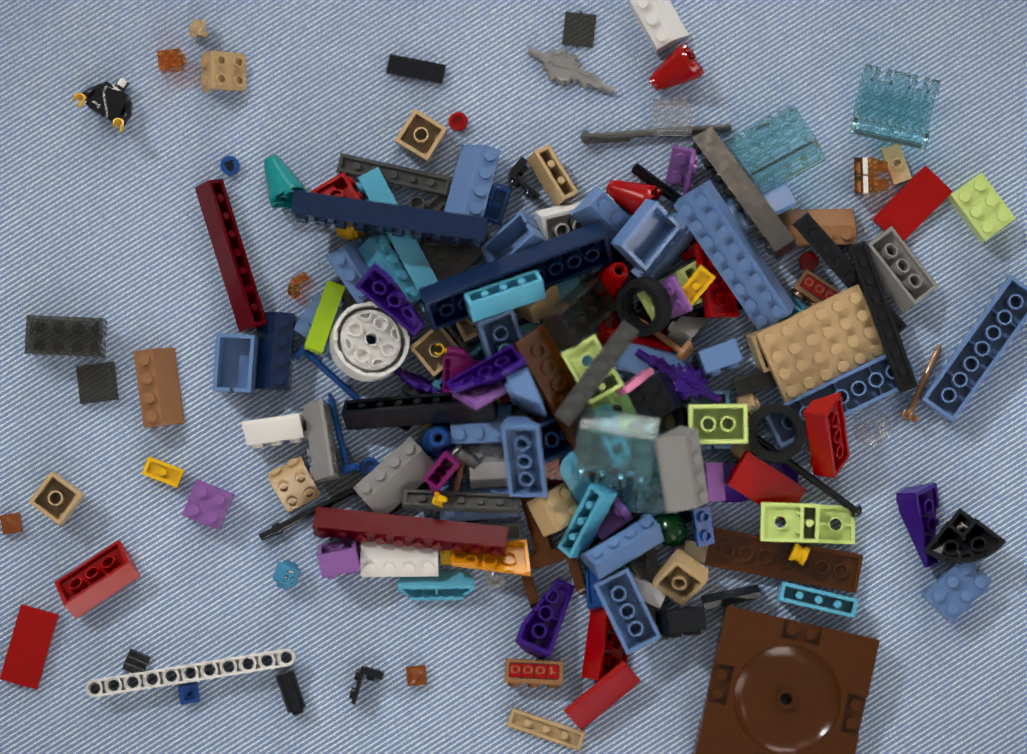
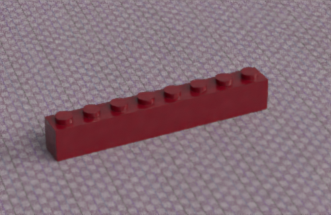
M223 178L208 180L195 187V191L239 333L255 330L268 323Z

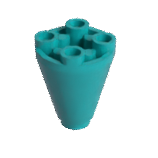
M277 155L269 156L264 160V171L271 207H284L285 210L291 209L294 190L305 192L306 190L281 158Z

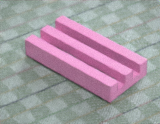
M652 367L643 369L624 383V386L615 390L618 396L629 394L654 375L655 371Z

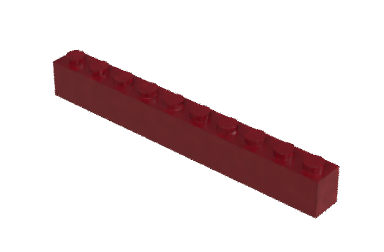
M316 506L313 522L314 536L319 538L330 537L343 541L349 539L361 543L367 541L375 542L379 545L394 544L398 547L413 546L417 549L431 548L436 551L450 550L455 553L468 552L474 555L487 554L493 557H506L509 528L504 526Z

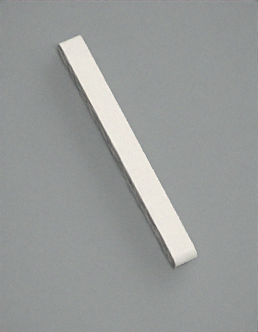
M290 648L99 678L89 681L86 684L85 690L90 697H100L286 667L296 661V653ZM284 652H289L292 656V660L289 663L284 662L282 659ZM265 655H269L273 659L270 666L263 663ZM246 658L253 660L254 664L251 669L244 666ZM227 661H231L234 664L232 672H228L225 669ZM208 664H211L215 667V673L213 675H209L206 672V666ZM189 667L194 668L196 671L194 678H190L187 675ZM170 670L175 671L177 674L175 681L168 679V672ZM151 673L155 674L158 678L156 684L149 682V675ZM131 677L138 679L137 687L130 685ZM112 680H117L119 682V688L117 690H113L111 688L110 684ZM93 683L99 684L100 691L98 693L92 691L91 686Z

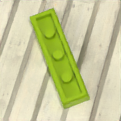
M327 280L303 349L322 355L346 286Z

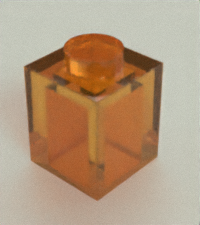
M180 48L157 51L159 70L162 74L184 71L187 59L186 54L182 53Z

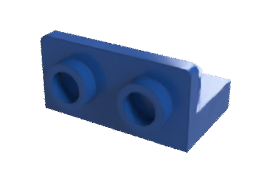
M704 504L696 509H692L691 517L694 524L696 546L702 547L714 544L710 505Z

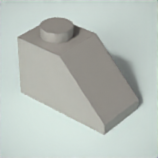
M681 316L677 321L673 320L667 329L670 331L667 337L680 347L688 340L693 343L702 334L709 320L701 317Z

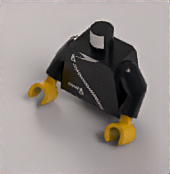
M121 77L115 86L107 81L99 83L82 93H75L72 100L73 102L80 100L78 107H82L84 101H86L85 104L89 108L112 122V129L115 126H120L119 132L123 131L124 125L132 117L131 98L124 93L130 83Z

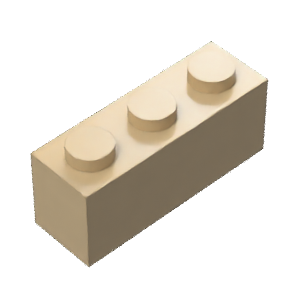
M549 144L534 151L527 159L554 206L570 202L579 193Z

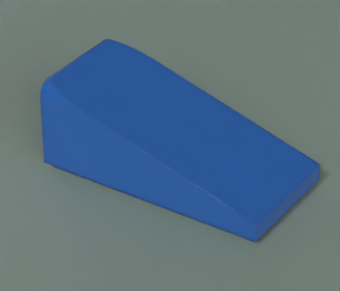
M496 182L493 184L484 217L488 218V222L501 226L513 189L512 187Z

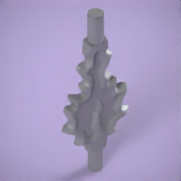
M530 47L527 54L539 59V62L543 63L542 70L547 71L549 81L554 79L560 86L563 85V82L570 86V80L572 79L574 83L579 82L584 89L587 86H591L592 89H600L613 95L616 89L602 82L603 80L596 77V73H587L584 71V68H580L582 63L575 61L579 56L567 54L566 47L557 52L553 48L549 53H542Z

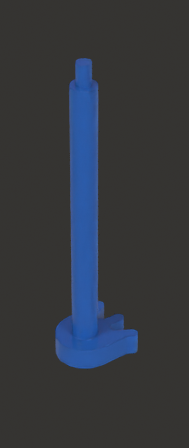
M305 344L294 354L293 357L296 360H299L304 354L353 400L360 399L358 394L314 354L303 349Z
M332 393L328 394V403L343 462L340 472L343 475L361 471L359 463L350 464L335 399L332 397Z

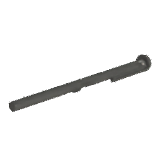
M731 124L588 133V130H585L581 134V141L589 145L631 141L630 138L699 134L711 126L715 132L731 131Z

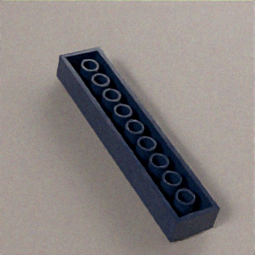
M294 190L291 214L298 223L308 224V221L316 222L318 226L325 227L327 224H333L338 229L353 227L355 231L365 232L368 229L380 235L389 232L395 237L410 235L415 240H423L424 237L430 238L431 242L442 243V240L450 241L451 245L461 246V243H466L471 248L485 246L488 218L298 190Z
M600 221L422 287L418 291L427 319L433 331L470 317L463 293L535 269L538 270L542 277L544 288L546 289L612 264L613 258L607 233Z

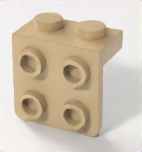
M214 50L202 54L200 59V66L202 67L200 85L202 86V92L209 93L216 89L241 92L246 90L245 54Z
M301 456L289 460L287 464L276 467L267 474L271 486L287 512H292L321 495Z

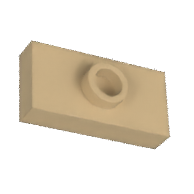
M899 143L880 150L893 186L912 179Z

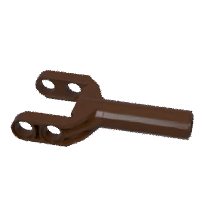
M520 497L534 546V551L529 558L530 568H541L562 562L567 558L575 588L578 590L579 595L586 594L578 559L569 558L553 544L551 535L545 537L542 535L526 502L535 497ZM531 573V576H521L530 607L533 609L538 603V595Z

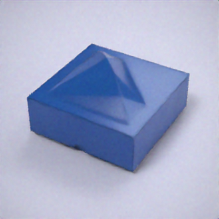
M198 682L178 684L181 705L200 702Z

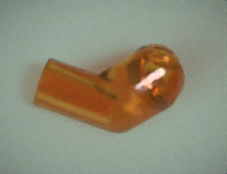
M305 271L290 280L287 292L291 298H298L300 296V285L309 280Z

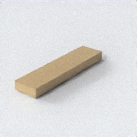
M513 707L506 725L507 727L580 751L586 733Z

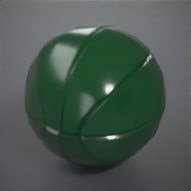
M665 513L656 520L661 527L664 541L661 543L662 545L677 546L686 538L687 524L680 515Z

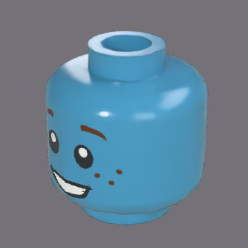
M288 560L277 564L273 574V580L277 582V587L287 590L288 587L296 586L301 573L298 564Z

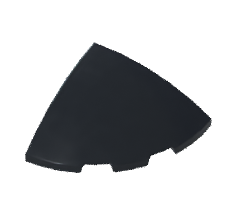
M959 508L923 552L944 562L965 564L991 556L1002 548L1007 541L978 519H974Z

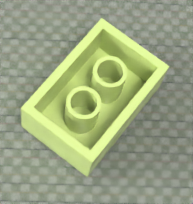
M982 172L947 197L980 243H983L1016 219Z
M747 404L688 405L687 427L698 428L700 445L747 444Z

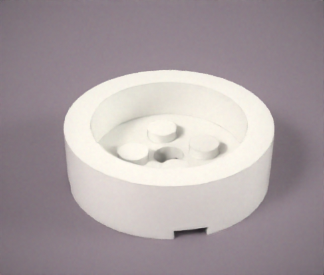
M372 301L354 304L347 308L334 323L329 336L330 353L337 367L347 376L363 382L379 381L390 376L405 360L410 343L407 330ZM366 336H374L376 339L375 344H368Z

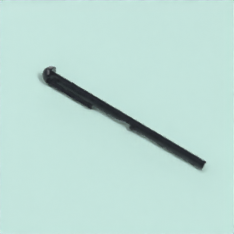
M757 435L758 442L763 448L772 452H780ZM792 459L783 461L789 468L843 507L849 509L852 513L851 517L855 518L861 515L862 507L860 504L856 507Z

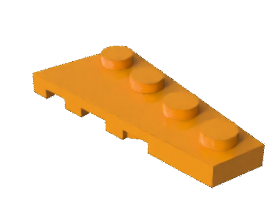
M527 539L508 541L506 557L450 551L451 566L531 576Z

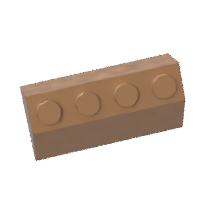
M789 209L778 215L795 238L796 248H813L793 226V223L806 212L811 215L838 247L856 245V224L853 209Z
M175 348L134 351L144 428L149 429L185 423Z

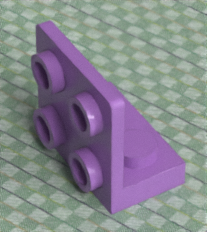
M673 145L665 183L684 186L683 195L692 190L698 157L695 156V149Z
M673 274L659 281L667 290L671 300V319L693 310Z
M618 496L614 499L609 509L610 513L605 516L596 533L602 541L634 519Z

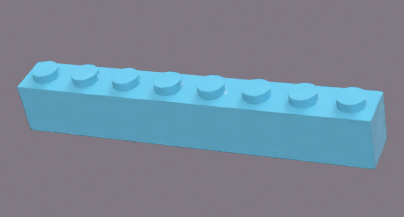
M379 167L358 177L359 183L357 186L361 194L366 193L368 201L398 205ZM389 232L384 234L389 244L392 243L396 256L401 260L417 291L422 287L438 282L417 240L412 239L410 235L395 237ZM422 301L418 302L423 312H425Z

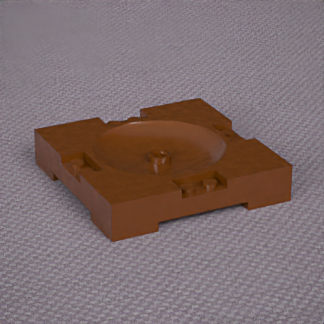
M726 605L723 611L716 651L692 754H856L859 730L866 698H868L880 640ZM784 693L790 695V700L786 704L781 702V695Z

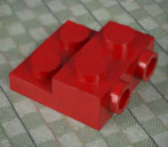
M345 172L311 190L312 193L365 200L360 191L356 192L354 190L356 184L352 177L347 178Z

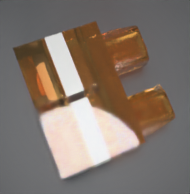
M854 157L855 196L878 195V192L889 189L888 179H878V173L888 172V161L877 160V158Z

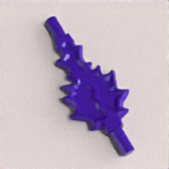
M639 348L635 353L637 357L646 361L650 367L657 370L655 375L667 373L677 394L681 395L682 401L690 397L697 400L700 396L703 398L707 397L717 404L721 401L722 397L710 391V388L707 386L708 379L703 378L702 368L695 370L689 362H686L685 367H682L680 363L675 367L674 364L669 365L664 357L659 359L657 356H651Z
M400 366L393 372L400 377V380L417 391H423L426 394L443 393L432 385L431 380H427L421 374L416 375L413 372H408Z

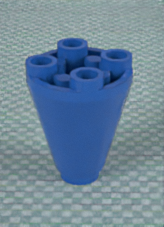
M432 424L423 430L421 445L428 456L439 459L444 451L457 446L451 444V424ZM436 435L442 436V440L440 442L435 441Z

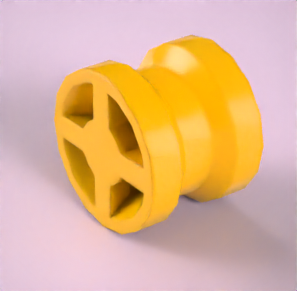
M795 542L788 560L798 561L803 566L810 548L807 546L802 547L799 543Z

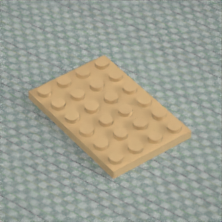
M854 285L755 333L784 403L885 354L859 285Z

